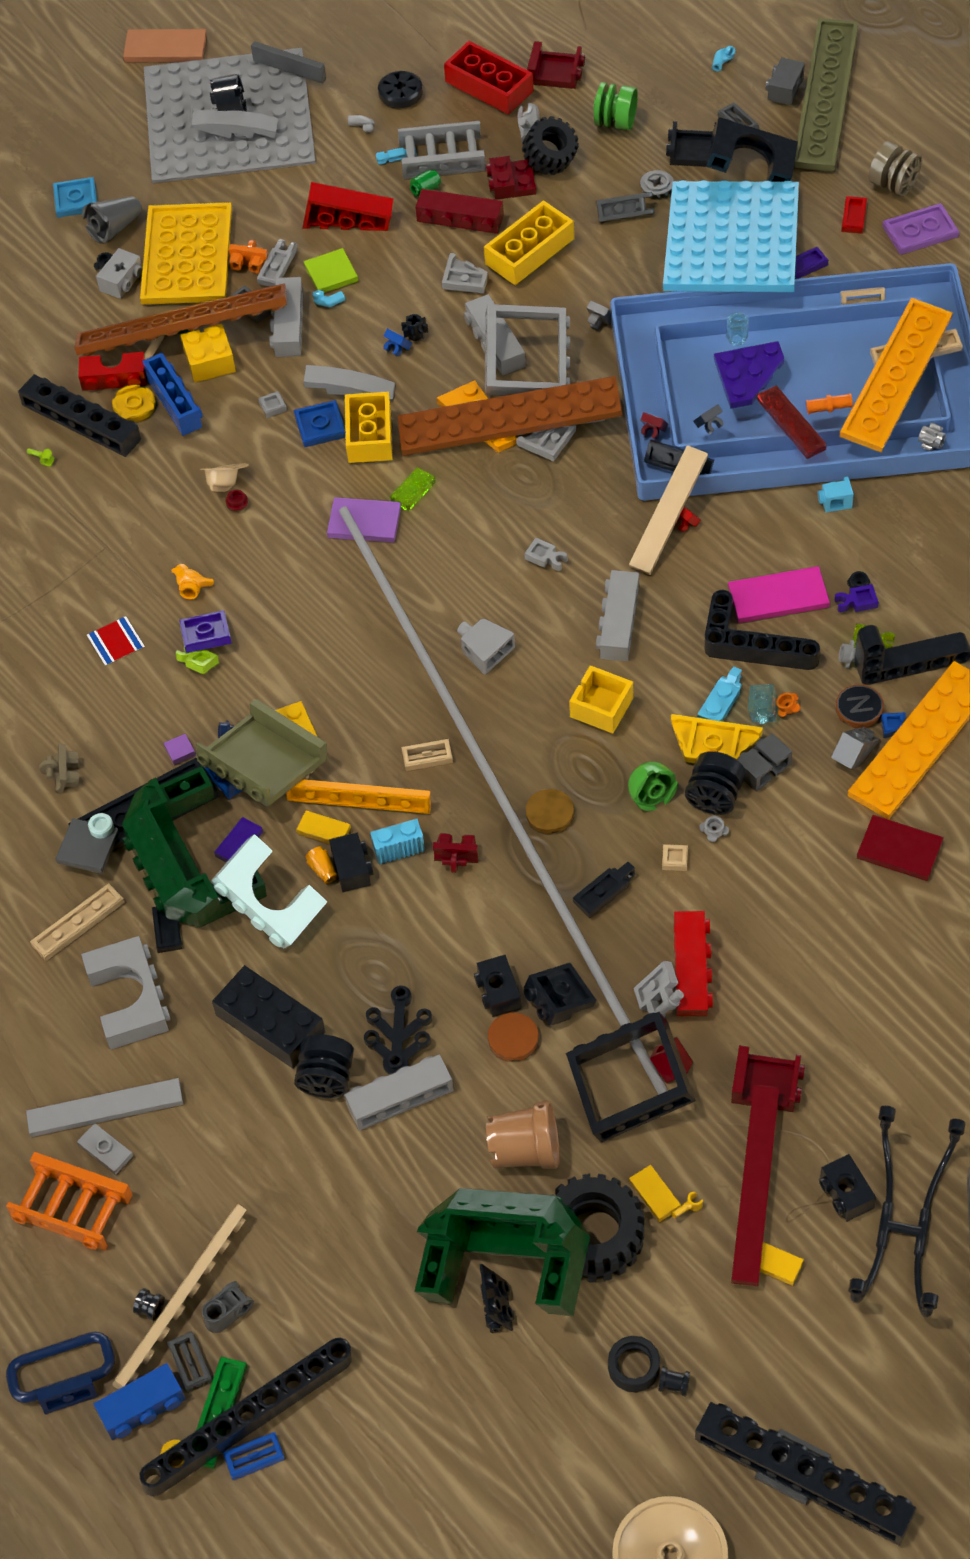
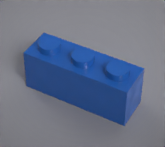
M168 1363L93 1403L111 1440L126 1437L132 1432V1429L141 1424L151 1423L162 1412L176 1409L186 1399Z

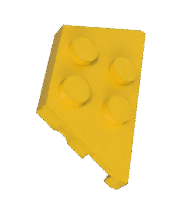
M671 714V724L684 761L688 763H695L697 757L707 751L721 752L738 759L743 752H748L763 733V727Z

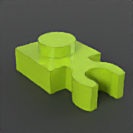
M184 647V652L176 651L177 661L185 662L186 667L205 674L219 663L218 655L207 650L186 653Z

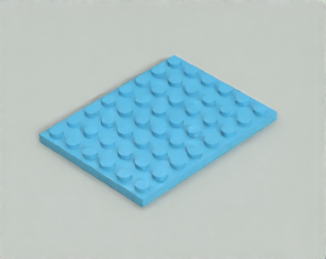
M673 181L663 291L794 292L799 182Z

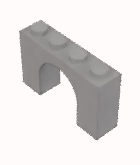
M139 936L81 954L91 987L118 978H131L143 986L141 996L133 1005L100 1017L110 1050L169 1031L166 1022L171 1019L167 1006L161 1007L160 1000L164 999L160 985L155 986L153 982L154 979H157L154 965H148L147 959L151 958L147 944L142 945Z

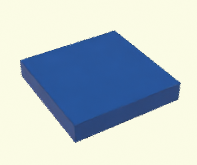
M336 400L293 410L304 447L346 438L345 427Z

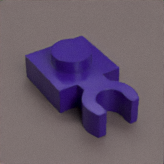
M873 584L850 588L849 594L840 592L835 594L834 598L835 602H844L838 604V612H845L850 607H854L855 612L878 608L879 603Z

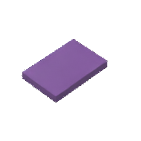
M941 203L884 220L882 224L900 255L959 237V230Z
M334 497L327 530L328 538L354 540L339 512L342 507H347L365 541L395 543L401 502Z

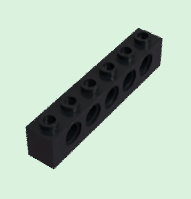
M34 374L18 391L22 406L124 457L141 441L139 427L134 421H128L117 413L110 412L99 404L92 403L83 396L68 391L63 386L55 385L47 378H41Z

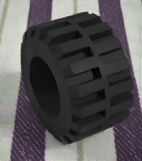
M545 116L541 120L535 121L523 140L522 152L525 153L524 159L529 160L528 165L530 167L534 166L535 171L538 172L540 170L542 174L547 175L550 172L551 175H555L556 172H563L571 163L577 153L579 143H577L578 136L574 135V128H570V124L567 121L564 123L559 117L556 120L554 116H550L548 119ZM545 140L553 143L557 147L558 151H553L547 148L544 145L543 141Z

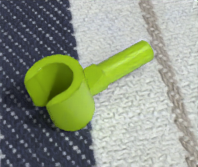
M30 448L27 449L28 454L40 458L41 464L52 466L55 458L51 456L52 452L50 449H44L43 452Z

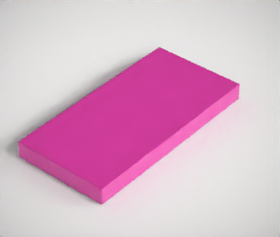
M819 566L728 582V589L733 596V607L738 623L830 607V601Z

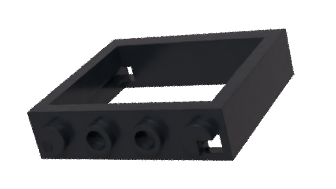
M660 1012L646 1014L641 1020L624 1024L618 1030L609 1034H602L596 1040L587 1044L577 1045L572 1051L566 1053L592 1134L601 1143L696 1101L668 1021ZM658 1030L677 1087L603 1120H599L581 1064Z

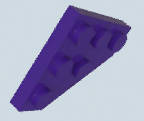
M779 341L714 353V362L730 409L752 405L757 399L759 392L762 389L764 390L771 381L775 371L784 364V355Z

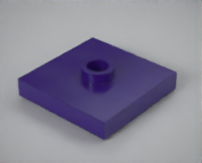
M224 610L179 620L186 653L232 643Z

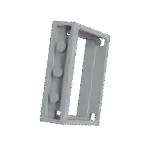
M487 304L485 312V395L506 396L570 384V377H566V370H569L570 357H566V349L569 350L570 336H566V329H569L570 316H566V308ZM496 318L558 321V383L496 380Z

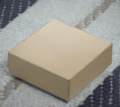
M663 844L662 870L687 871L688 845Z

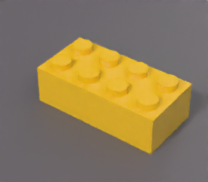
M543 200L484 246L485 265L512 284L517 285L574 240V221Z

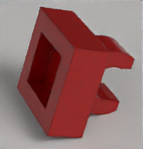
M684 506L677 522L682 520V524L678 529L685 532L689 527V523L696 527L701 519Z

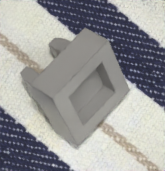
M590 301L587 306L590 314L588 322L591 323L590 327L598 330L602 322L609 325L611 323L610 310Z

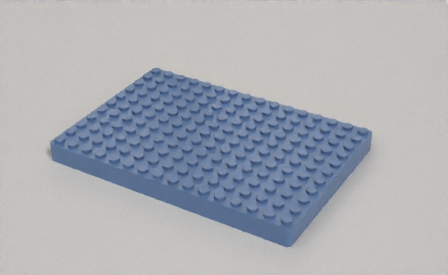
M952 263L795 279L794 292L674 291L616 297L610 302L612 332L637 496L640 500L661 499L674 473L644 462L648 443L651 439H655L652 438L653 429L648 430L646 436L641 434V429L645 425L640 421L643 412L662 418L668 423L666 432L659 430L660 435L655 441L683 450L688 445L708 453V458L714 459L711 474L699 475L689 496L844 480V477L859 479L970 467V319L956 265ZM885 288L884 301L841 305L840 291ZM880 294L846 297V299L880 296ZM914 298L953 313L952 319L945 331L956 329L963 348L962 351L930 359L881 453L839 437L840 431L852 408L836 409L831 413L823 411L807 414L806 400L825 398L826 395L838 396L851 393L854 406L875 367L870 355V348L887 344L910 299ZM779 341L784 355V364L775 371L771 381L764 390L762 389L759 392L757 399L752 405L730 409L714 362V353ZM719 404L723 412L716 417L721 418L724 425L718 429L715 423H711L715 430L711 434L705 431V424L697 428L693 420ZM931 423L943 427L942 432L946 433V439L942 448H935L934 451L921 448L923 443L918 441L923 426L930 427Z

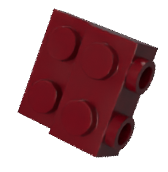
M510 156L489 158V164H486L487 177H491V179H488L490 192L494 191L495 200L536 195L532 166L528 165L529 160L511 161Z

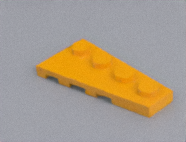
M475 380L436 397L437 404L441 407L488 399ZM510 436L484 442L499 453L516 445L517 437Z

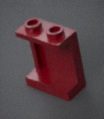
M534 41L527 70L533 73V85L576 89L577 81H581V67L585 65V54H582V46L577 47L576 54L543 51L542 42Z
M739 1045L731 1103L751 1106L753 1085L779 1088L777 1110L794 1112L795 1103H800L802 1088L797 1087L798 1080L804 1079L805 1065L800 1064L801 1055H796L795 1060L749 1054L748 1046Z

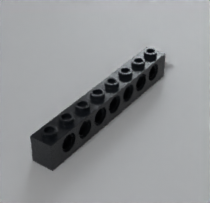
M710 1402L695 1430L696 1441L781 1483L899 1546L914 1518L916 1507L906 1497L901 1495L896 1497L886 1492L885 1487L876 1482L868 1483L861 1479L860 1475L851 1469L843 1470L835 1466V1463L828 1457L823 1455L818 1457L810 1453L807 1447L798 1442L790 1443L783 1439L779 1432L772 1429L767 1431L759 1427L758 1423L747 1416L742 1418L734 1414L732 1409L724 1404L718 1403L716 1405ZM725 1427H732L736 1430V1433L728 1436L722 1430ZM750 1440H757L762 1446L753 1449L747 1443ZM776 1453H782L787 1457V1460L778 1462L772 1456ZM807 1466L812 1469L813 1473L803 1475L798 1471V1468ZM832 1479L839 1486L833 1489L825 1486L824 1481ZM860 1493L863 1495L864 1500L855 1502L850 1498V1494ZM878 1506H885L891 1513L880 1515L876 1508Z

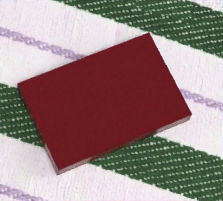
M872 815L856 858L928 881L944 837Z

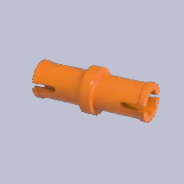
M851 393L838 396L826 395L825 398L806 400L807 414L823 411L831 413L836 409L853 407Z

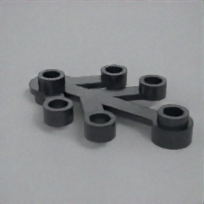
M402 985L396 986L391 991V1000L395 1006L393 1028L382 1018L381 1011L378 1008L372 1007L366 1011L367 1022L375 1025L392 1042L390 1051L380 1042L377 1031L369 1030L364 1034L366 1046L373 1048L384 1059L383 1068L389 1075L396 1073L402 1067L408 1066V1060L421 1049L429 1047L431 1043L430 1035L425 1031H420L415 1035V1042L402 1051V1044L423 1026H428L432 1022L431 1011L423 1008L417 1012V1018L404 1028L405 1007L411 1003L412 997L409 988ZM398 993H405V995L401 997L397 996ZM371 1014H377V1015H378V1016H377L376 1018H374V1019L369 1017ZM422 1015L429 1016L425 1020L420 1019ZM371 1036L376 1037L374 1041L367 1040ZM420 1038L427 1039L425 1042L418 1041ZM395 1060L400 1061L397 1065H393L391 1062Z

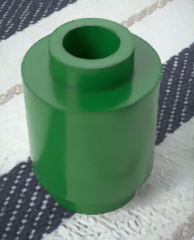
M426 170L410 180V190L413 195L419 197L422 189L436 190L441 184V178L435 170Z

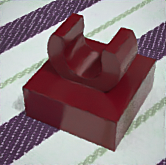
M643 412L640 421L645 425L641 429V434L646 436L647 431L653 429L652 438L657 440L660 435L659 430L666 432L668 423L662 418Z

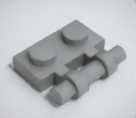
M663 961L634 987L640 1010H645L649 1013L660 1012L666 1017V1013L669 1010H674L680 1004L684 994L680 990H676L673 993L672 989L678 984L672 962Z

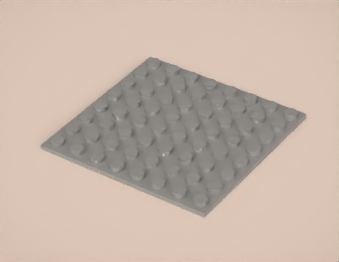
M302 48L284 50L303 57ZM252 53L144 67L152 183L316 164L306 78L253 61ZM238 74L244 87L243 96L246 99L247 112L278 118L275 137L272 138L254 133L253 137L250 138L232 133L231 138L191 128L193 110L217 108L216 104L212 105L210 99V92H213L210 79Z

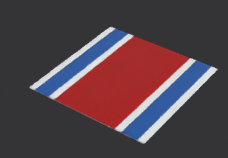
M126 616L87 634L105 665L145 647Z

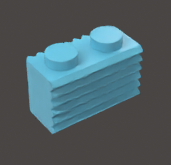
M418 819L370 832L373 850L380 865L382 863L386 864L387 861L400 860L401 857H410V855L419 854L420 852L424 853L425 851L423 834Z

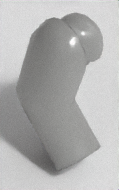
M348 115V126H363L364 132H373V126L375 125L373 119L363 115Z

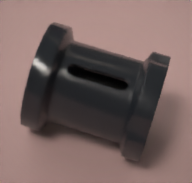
M663 1366L658 1391L663 1392L665 1389L680 1392L682 1396H686L690 1372L670 1371L667 1367Z

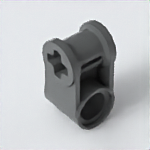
M237 1281L227 1284L221 1292L203 1305L202 1316L204 1324L210 1332L219 1333L225 1330L226 1327L239 1317L245 1315L252 1308L254 1300L251 1297H247L239 1289L240 1285ZM214 1313L221 1314L217 1319L209 1318Z

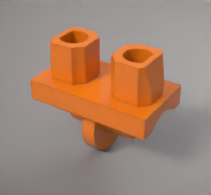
M250 240L248 246L234 244L229 246L230 267L232 270H240L243 265L249 266V270L252 273H260L267 259V249L257 247L255 240Z

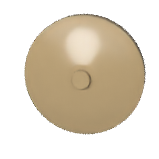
M664 1496L639 1504L625 1516L615 1534L613 1559H728V1547L721 1526L708 1510L685 1498Z

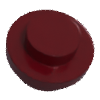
M241 490L230 491L225 499L226 506L232 511L244 509L248 504L247 495Z

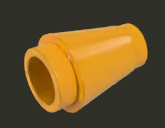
M318 846L306 854V864L325 884H329L337 878L338 875L327 850H323L321 846Z

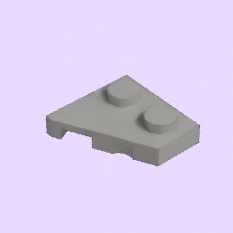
M450 253L442 280V289L484 293L488 272L482 268L475 267L467 260L462 262L456 258V254Z
M576 425L533 432V434L525 438L520 436L516 440L517 446L554 461L576 432Z

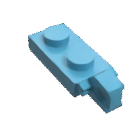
M733 666L727 677L722 676L718 680L698 712L697 718L724 721L740 694L742 686L739 683L742 678L741 669Z

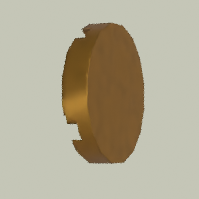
M543 789L529 798L526 804L527 821L537 832L552 834V832L558 831L559 833L564 831L574 818L573 803L570 797L562 791Z

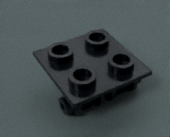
M479 1264L482 1279L481 1292L483 1305H485L484 1312L486 1313V1327L492 1333L499 1332L501 1326L513 1331L512 1320L514 1319V1313L509 1305L508 1295L510 1294V1287L508 1282L483 1264Z

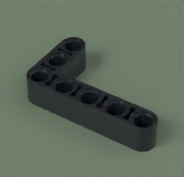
M718 590L713 593L705 630L704 650L706 655L718 659L812 670L818 666L820 645L815 640L729 629L732 617L733 596L727 590Z
M865 626L857 633L854 663L861 682L865 685L949 667L953 661L963 664L970 660V645L965 634L961 632L886 649L877 626Z

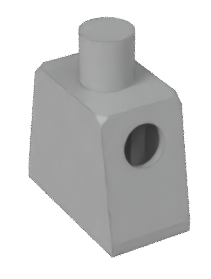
M481 619L474 626L464 621L457 629V633L462 636V652L484 675L515 648L514 633L486 619Z

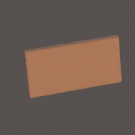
M128 29L123 55L124 62H187L203 60L207 37L206 29Z

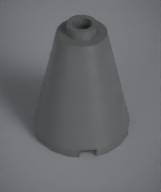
M133 196L89 203L84 206L82 211L83 219L86 218L88 223L85 226L86 230L97 243H107L141 215L142 205Z

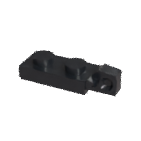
M626 862L618 870L615 867L613 869L608 868L573 897V903L589 918L592 917L626 889L630 884L629 880L635 875V867L630 862Z

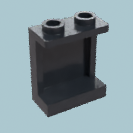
M673 121V128L668 130V141L671 144H667L666 156H670V165L706 167L713 131L679 130L677 128L678 121Z

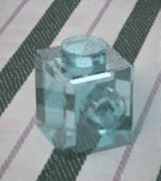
M774 684L750 686L748 712L752 723L776 722V700L778 696Z

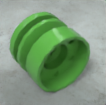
M601 82L594 100V124L602 126L604 122L605 127H610L613 119H615L616 129L630 131L637 110V88L622 85L619 94H617L616 84H611L609 87L608 83Z

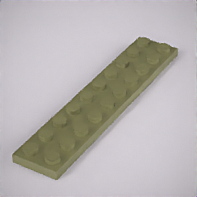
M818 18L797 136L798 145L794 168L835 171L858 31V21Z

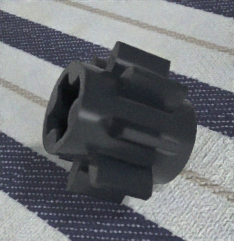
M418 314L406 316V322H401L404 337H408L412 341L423 339L424 333L429 332L426 318H422Z

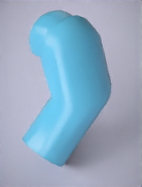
M727 46L718 50L714 55L712 69L716 72L721 71L723 63L730 61L736 53L735 48Z
M321 290L314 291L312 294L314 303L319 306L332 307L345 301L342 291L330 296H324V292Z

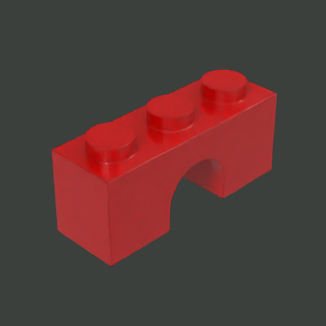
M144 352L122 353V361L115 367L103 366L101 355L79 357L78 377L82 391L116 389L130 385L147 386V378L142 362L146 360Z

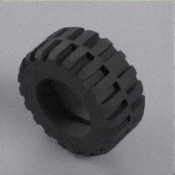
M589 1173L582 1174V1179L579 1180L576 1177L568 1179V1185L560 1184L555 1189L554 1196L561 1197L563 1202L573 1210L576 1216L587 1211H600L614 1218L619 1226L618 1232L607 1242L588 1245L582 1277H587L588 1282H596V1278L603 1277L604 1281L611 1280L614 1273L620 1276L626 1272V1265L632 1266L636 1262V1254H640L643 1248L644 1213L641 1210V1203L638 1197L633 1196V1191L627 1185L622 1188L620 1180L614 1177L611 1181L607 1180L604 1174H598V1177H590Z

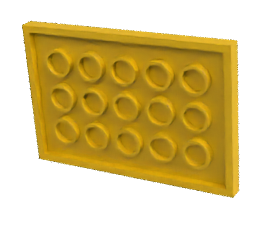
M231 202L148 206L140 293L141 305L209 302L226 297L232 219Z

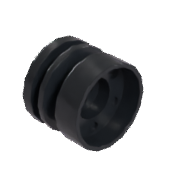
M716 751L701 753L696 759L692 776L689 778L685 789L687 801L705 813L713 815L730 813L734 809L738 790L742 786L745 768L737 759L727 754Z
M325 1034L306 1036L301 1041L300 1063L297 1064L294 1085L302 1092L315 1097L336 1098L343 1096L347 1093L350 1078L348 1070L352 1066L354 1047L346 1040L336 1036Z

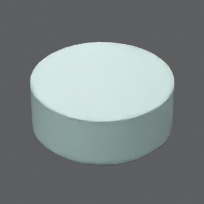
M95 814L88 822L90 833L95 838H106L113 832V821L107 814Z

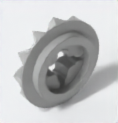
M653 170L642 176L640 187L643 193L652 192V195H657L659 198L661 194L667 196L668 191H672L674 180L665 171Z

